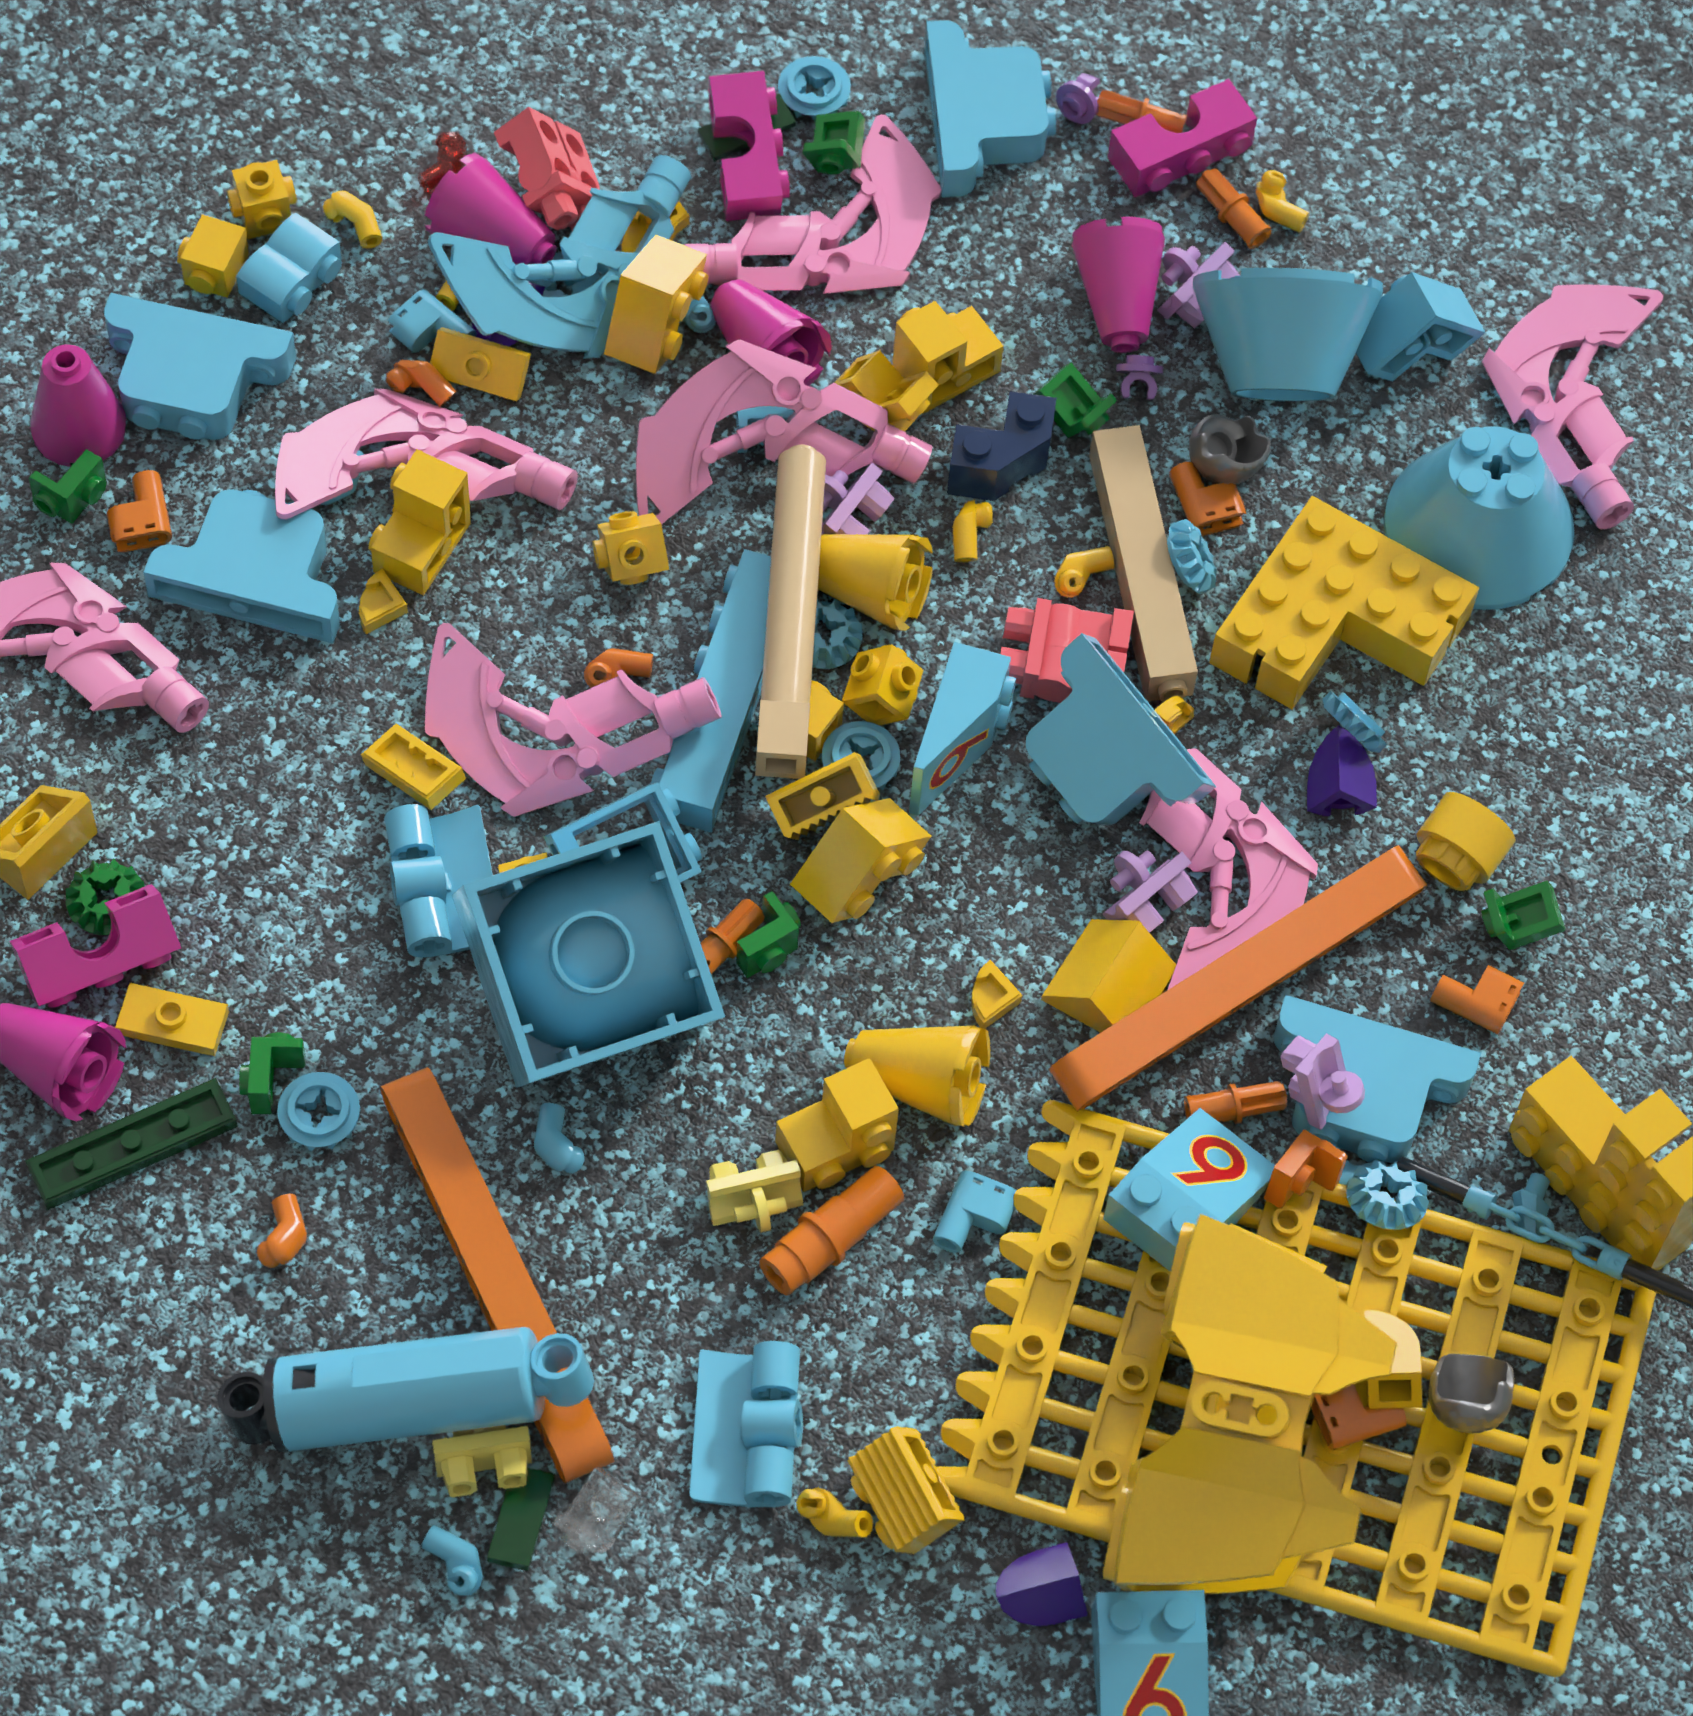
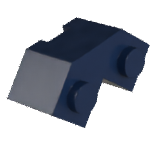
M1010 391L1004 431L956 424L947 495L995 501L1008 493L1009 487L1027 475L1033 477L1046 469L1057 398Z

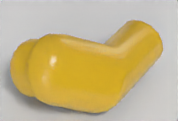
M1110 546L1068 554L1054 577V585L1057 592L1066 598L1075 597L1082 592L1090 574L1114 569V557Z

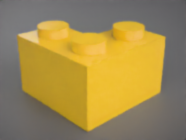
M655 235L620 275L604 355L654 374L657 373L667 359L673 361L679 352L683 335L677 332L679 322L685 318L693 299L698 301L701 299L708 283L709 275L703 272L707 254Z
M935 300L922 308L916 307L908 310L896 322L892 365L903 378L927 371L938 383L939 386L927 398L930 405L923 412L924 414L1001 372L1004 346L972 306L957 314H946Z
M416 449L408 463L399 464L392 476L390 488L393 490L394 497L393 514L385 526L380 524L375 529L370 538L368 549L371 551L374 573L383 569L391 581L424 596L471 524L468 472Z
M890 798L842 808L790 885L831 923L850 918L858 919L872 906L875 900L872 893L881 881L902 874L906 876L919 866L925 856L922 849L932 836Z
M868 1058L825 1078L821 1101L776 1121L775 1143L788 1162L797 1160L801 1173L800 1186L803 1192L816 1186L819 1189H825L842 1180L846 1172L861 1165L865 1168L873 1167L889 1157L895 1146L899 1108L873 1062Z

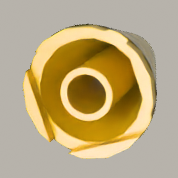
M821 534L818 590L892 629L906 631L910 627L904 622L908 617L918 618L928 595L933 567L924 565V552L933 554L932 545L928 538L918 535Z
M977 1026L862 1030L856 1039L851 1038L845 1050L844 1065L845 1068H849L870 1058L894 1099L951 1125L964 1127V1125L969 1126L972 1124L984 1096L986 1084L979 1083L981 1066L989 1068L990 1037L988 1030Z

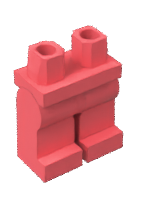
M528 107L494 131V135L499 147L514 154L520 165L518 173L519 182L524 189L528 190V192L522 195L526 207L544 215L549 227L556 230L569 227L573 231L592 197V194L589 192L590 189H600L597 177L580 133L557 121L554 122L552 118Z
M1037 598L1035 610L1008 607L1003 638L1028 643L1027 651L1001 647L1000 652L1002 655L1011 657L1009 676L1017 678L1016 684H1022L1020 697L1034 699L1036 695L1041 699L1061 703L1071 694L1072 688L1061 675L1063 671L1061 668V655L1063 650L1081 633L1096 638L1124 672L1134 611L1115 608L1113 615L1080 610L1068 604L1051 605L1052 600Z

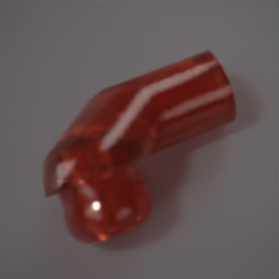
M445 131L436 138L435 146H438L437 163L417 174L418 182L427 194L434 192L443 176L449 170L457 174L465 167V164L460 160L466 156L467 145L461 134Z

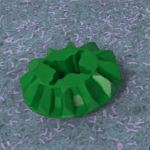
M114 858L110 863L102 864L92 860L89 868L81 873L75 871L69 888H65L68 914L72 921L84 931L96 935H110L111 919L105 906V902H108V900H103L99 904L96 903L97 896L93 887L96 889L100 888L103 891H108L111 887H114L115 898L145 887L144 881L141 880L132 866L128 868L120 865Z

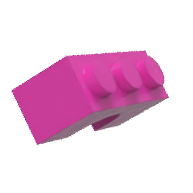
M764 71L709 76L708 103L714 138L738 137L747 142L751 148L747 154L741 157L721 159L720 184L726 221L748 219L750 212H755V216H781L782 199L790 197V187L787 170L779 171L777 157L783 156V139L781 129H773L771 115H777L775 88L766 87Z
M1230 79L1190 96L1185 122L1190 129L1188 132L1173 133L1163 129L1151 113L1111 130L1107 158L1135 197L1149 191H1160L1167 187L1171 181L1189 173H1200L1210 164L1227 156H1238L1252 146L1257 117Z
M150 884L105 902L111 919V932L105 943L94 950L80 951L72 948L65 931L57 922L9 941L31 997L37 1005L47 1004L48 1007L64 1005L77 997L76 991L93 984H95L96 988L107 987L124 978L123 972L139 965H142L145 969L153 968L170 960V953L181 949V945L160 892Z

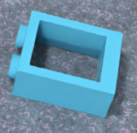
M658 782L649 784L543 836L552 856L578 848L579 845L574 836L644 802L653 821L660 822L680 883L702 872L698 865V861L702 860L700 848L691 833L683 834L676 819V816L680 815L678 803L670 789L665 788L662 790Z

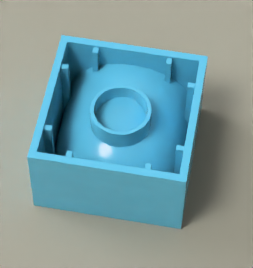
M659 821L465 884L452 895L516 1088L725 1017Z

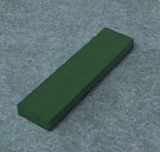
M214 1078L27 1159L25 1162L46 1209L50 1210L237 1128L238 1125L217 1079Z

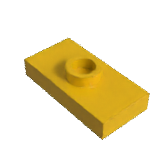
M441 327L437 331L430 363L447 381L517 401L522 395L531 353Z
M394 724L361 754L365 766L430 810L437 806L466 779L462 767L398 724Z
M129 983L115 1028L119 1029L124 1037L215 1057L229 1014L228 1004Z

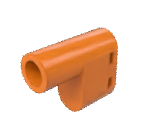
M1193 462L1180 463L1170 470V479L1187 520L1200 529L1201 536L1236 528L1244 524L1241 515L1247 513L1236 484L1219 483L1205 487ZM1231 521V523L1223 524V522Z
M153 470L138 472L132 477L136 501L113 506L106 514L111 540L116 543L118 552H129L161 546L172 539L160 474ZM137 542V544L127 545V543Z
M1488 965L1475 990L1442 975L1430 1002L1491 1032L1499 1034L1521 993L1520 990L1524 982Z
M1354 1384L1332 1395L1315 1394L1311 1405L1314 1417L1330 1450L1405 1427L1407 1424L1404 1408L1369 1409V1405L1363 1406Z

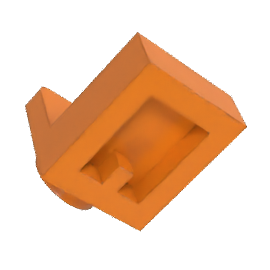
M1304 1129L1274 1166L1264 1199L1282 1209L1293 1193L1299 1196L1303 1195L1311 1181L1316 1182L1329 1191H1333L1340 1181L1347 1160V1154L1330 1142L1320 1139Z

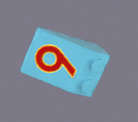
M954 642L914 764L909 806L910 814L919 815L982 756L992 746L997 728L1006 730L1013 707L1011 700L1017 678L1009 676L1011 657Z
M1199 1108L1142 1157L1108 1196L1103 1219L1171 1272L1183 1223L1195 1224L1198 1215L1203 1214L1227 1225L1231 1223L1235 1225L1267 1189L1275 1165Z
M1204 1590L1096 1592L1091 1610L1097 1716H1209L1208 1638Z

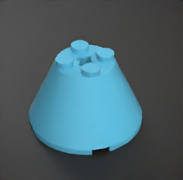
M1503 427L1468 428L1463 432L1462 436L1415 459L1395 480L1390 490L1384 513L1385 536L1480 587L1473 609L1495 610L1520 605L1529 601L1531 595L1542 590L1548 584L1551 586L1564 570L1574 541V520L1570 504L1539 452L1538 442L1530 434L1518 433Z

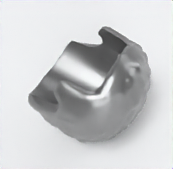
M1214 414L1203 418L1192 430L1189 440V455L1200 474L1211 483L1237 484L1248 480L1263 467L1271 451V442L1268 437L1260 434L1255 420L1250 416L1233 420L1224 415Z
M1448 1354L1441 1357L1435 1366L1429 1382L1428 1395L1432 1412L1438 1421L1462 1433H1482L1496 1428L1505 1420L1511 1408L1514 1387L1513 1368L1505 1361L1481 1355Z

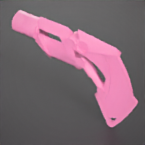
M878 115L862 147L861 167L852 169L850 175L852 179L861 185V190L832 219L820 211H810V215L755 216V212H750L746 223L731 240V243L684 245L707 254L703 271L709 275L707 285H722L726 282L740 279L762 291L802 290L806 284L818 286L821 283H827L824 294L901 286L909 279L910 272L906 270L919 249L927 227L931 202L939 198L941 187L922 157L888 116ZM885 130L891 138L880 135V132ZM872 204L877 216L874 225L857 240L838 247L839 242L858 221L859 215L868 205ZM745 255H796L789 266L742 267L741 264Z
M1558 285L1553 288L1551 298L1533 309L1510 330L1495 352L1490 348L1488 349L1482 363L1513 424L1522 418L1527 419L1529 422L1530 431L1532 432L1531 436L1538 442V450L1560 485L1572 488L1599 529H1608L1624 521L1634 509L1633 502L1611 471L1619 457L1632 444L1634 439L1626 437L1600 398L1603 396L1601 390L1584 381L1589 373V365L1595 353H1597L1599 345H1607L1619 349L1661 305L1663 295L1658 290L1636 287ZM1635 299L1647 300L1648 302L1644 306ZM1580 347L1575 359L1570 362L1562 380L1558 383L1555 399L1553 400L1548 376L1554 357L1559 350ZM1566 427L1569 428L1593 465L1582 470L1577 468L1558 439Z
M740 339L726 345L725 347L730 352L699 370L667 399L654 416L642 418L638 425L636 447L638 516L648 514V495L660 510V513L655 516L661 524L713 484L708 469L709 464L744 448L746 450L762 442L764 443L765 458L774 463L783 451L790 449L792 446L809 445L824 455L826 458V475L831 477L837 470H841L849 475L873 463L912 484L919 479L924 471L933 448L932 445L888 424L887 409L836 383H832L820 391L805 385L804 379L816 368ZM759 406H776L793 410V413L786 421L777 414H768L765 418L736 430L735 434L711 444L716 423L730 414ZM838 410L874 428L875 432L868 445L863 447L815 423V421Z
M374 389V396L339 408L313 422L298 433H286L283 436L276 469V515L280 519H289L353 489L352 479L357 478L359 473L383 467L390 469L398 467L401 463L407 464L416 449L468 472L470 501L514 494L516 491L532 499L535 498L539 502L557 510H562L573 495L578 473L574 469L555 461L552 462L550 459L534 453L533 448L487 428L467 426L466 421L461 419L463 414L389 389ZM383 441H408L381 448L378 452L360 456L356 455L361 446ZM481 451L511 465L498 469L469 455ZM285 493L291 497L294 503H285Z
M50 563L51 570L34 572L0 582V658L28 654V657L47 655L44 668L50 673L57 672L92 704L89 708L92 711L145 706L147 704L180 733L190 731L202 721L209 708V701L176 671L179 659L139 623H120L115 614L127 608V606L66 563ZM25 624L61 626L54 633L26 635V638L2 640L14 626ZM74 631L80 633L81 635H79L78 637L75 636ZM132 651L154 672L147 678L136 679L110 655Z
M442 623L437 629L427 683L425 732L432 738L440 739L462 769L490 794L504 802L505 804L500 808L513 817L592 792L594 790L584 782L585 777L599 775L603 770L615 777L671 752L673 739L693 731L694 728H700L722 718L716 697L704 677L688 683L678 690H673L657 697L655 694L636 685L622 669L617 671V677L568 699H565L564 696L554 699L549 715L533 707L528 708L502 695L499 689L505 674L451 624ZM452 639L456 644L444 656L446 641ZM499 713L518 721L522 727L552 741L557 746H566L572 740L575 744L572 747L557 750H539L519 745L502 735ZM651 713L655 715L659 725L657 730L616 748L597 738Z
M1196 748L1187 749V751L1217 786L1209 793L1214 799L1212 819L1195 803L1187 804L1177 801L1174 805L1169 806L1154 790L1149 794L1146 810L1139 822L1143 826L1147 823L1179 853L1183 851L1191 861V864L1187 867L1193 872H1211L1209 890L1212 896L1209 925L1207 927L1189 928L1167 990L1303 905L1308 889L1309 877L1315 880L1318 863L1262 801L1258 813H1251L1247 804L1240 800L1241 788ZM1225 837H1229L1239 850L1245 863L1249 880L1247 907L1229 918L1227 917L1229 893L1232 892L1233 859L1236 850L1231 842L1224 840Z

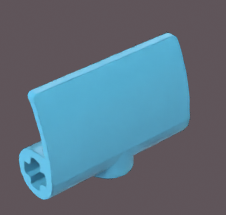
M406 804L391 809L384 817L392 860L390 861V881L394 903L396 906H400L408 953L414 957L422 958L469 950L452 895L465 884L493 875L480 806L474 805L434 818H429L427 808L422 805Z
M764 1341L754 1346L753 1355L700 1350L690 1479V1497L693 1501L741 1507H781L791 1503L794 1448L800 1447L803 1436V1413L801 1403L797 1399L800 1348L798 1346L783 1341Z

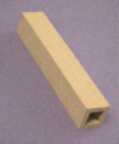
M1140 425L1093 431L1089 458L1109 545L1114 557V567L1124 610L1134 611L1130 636L1144 697L1147 701L1161 700L1163 702L1174 696H1180L1183 699L1186 696L1193 695L1198 670L1173 564L1168 551L1167 538Z

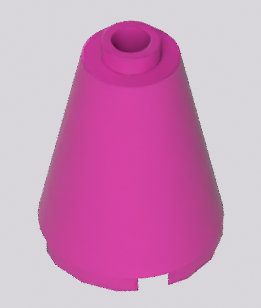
M477 153L466 155L460 160L466 165L457 174L449 170L443 176L426 207L425 216L431 219V225H425L426 231L431 234L440 232L508 246L512 261L516 265L519 263L541 264L554 258L557 250L554 245L555 234L532 209L526 207L521 196L486 158Z
M1121 217L1122 225L1106 227V218L1084 224L1073 232L1072 249L1101 342L1106 346H1110L1114 352L1129 353L1138 350L1139 345L1148 339L1165 238L1162 233V226L1150 219Z
M737 279L726 282L715 291L710 308L728 344L740 339L816 368L804 379L803 382L807 386H810L823 371L819 363L824 352L830 356L832 345L830 334L818 321L744 280Z
M75 345L57 346L45 355L41 366L30 419V430L35 446L45 458L61 466L71 467V463H75L86 449L101 457L102 461L115 453L124 441L126 415L123 406L86 351Z
M11 1003L0 1004V1062L62 1117L77 1122L83 1120L79 1114L88 1109L94 1113L99 1110L114 1091L123 1071L124 1062L117 1059L119 1045L126 1048V1040L121 1031L105 1022Z

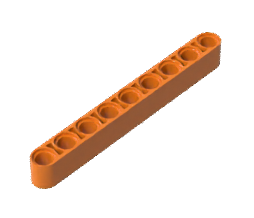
M1397 845L1080 1045L1054 1063L1048 1070L1073 1107L1079 1112L1421 893L1428 885L1400 845Z
M425 1067L380 1086L381 1095L390 1118L490 1330L529 1327L535 1334L537 1342L546 1336L557 1333L430 1068ZM563 1368V1369L559 1370L558 1372H562V1371L566 1370L567 1368ZM545 1397L542 1417L534 1421L560 1478L565 1484L614 1463L610 1444L588 1397L579 1404L569 1407L556 1406Z

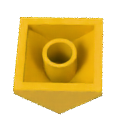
M40 785L0 824V878L27 900L98 833L91 801L84 792Z
M1091 919L1042 994L1041 1000L1101 1033L1161 995L1171 981L1176 964L1140 921Z

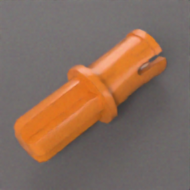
M1102 90L1097 100V116L1124 125L1151 113L1163 129L1173 133H1182L1187 118L1186 114L1182 115L1149 104L1148 98H1145L1143 102L1109 90Z
M1208 169L1202 173L1201 177L1196 181L1197 188L1219 212L1218 219L1222 223L1228 222L1249 249L1261 246L1270 237L1272 231L1271 227L1266 225L1251 208L1249 197L1244 193L1239 194L1218 169Z
M750 899L742 900L715 928L710 926L705 930L707 937L701 942V946L711 975L728 957L733 959L737 956V941L751 934L764 921L763 911Z
M1278 1081L1237 1088L1235 1084H1228L1227 1089L1218 1092L1184 1096L1186 1119L1201 1108L1218 1122L1233 1120L1235 1124L1242 1123V1117L1284 1110L1287 1107L1286 1089L1284 1084Z

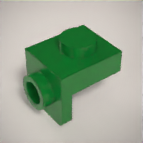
M859 110L816 115L814 141L803 144L802 154L818 173L835 175L843 172V170L860 168L865 118Z
M1072 362L1063 366L1034 393V395L1057 398L1054 422L1067 438L1083 430L1088 435L1098 430L1110 419L1106 411L1117 401L1112 393L1100 398Z
M88 449L82 453L57 483L36 470L28 477L33 496L32 500L36 507L50 517L58 515L71 524L89 504L94 505L99 501L107 484L102 458Z
M1548 880L1502 897L1494 888L1484 891L1488 908L1481 910L1487 932L1491 938L1497 936L1509 950L1566 931L1554 888Z
M773 891L763 896L762 911L767 924L737 941L736 964L746 978L753 976L759 971H762V973L773 971L785 961L787 955L798 950L799 928H801L800 919L794 908L788 902L781 903Z
M281 1032L269 1033L265 1037H251L249 1065H241L239 1074V1092L242 1096H248L251 1114L272 1115L275 1068H305L306 1055L303 1039L294 1038L290 1034Z

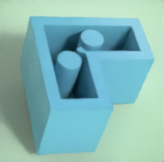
M1411 272L1409 275L1402 276L1393 282L1390 291L1381 297L1356 354L1367 374L1394 381L1426 353L1452 361L1486 332L1461 289Z

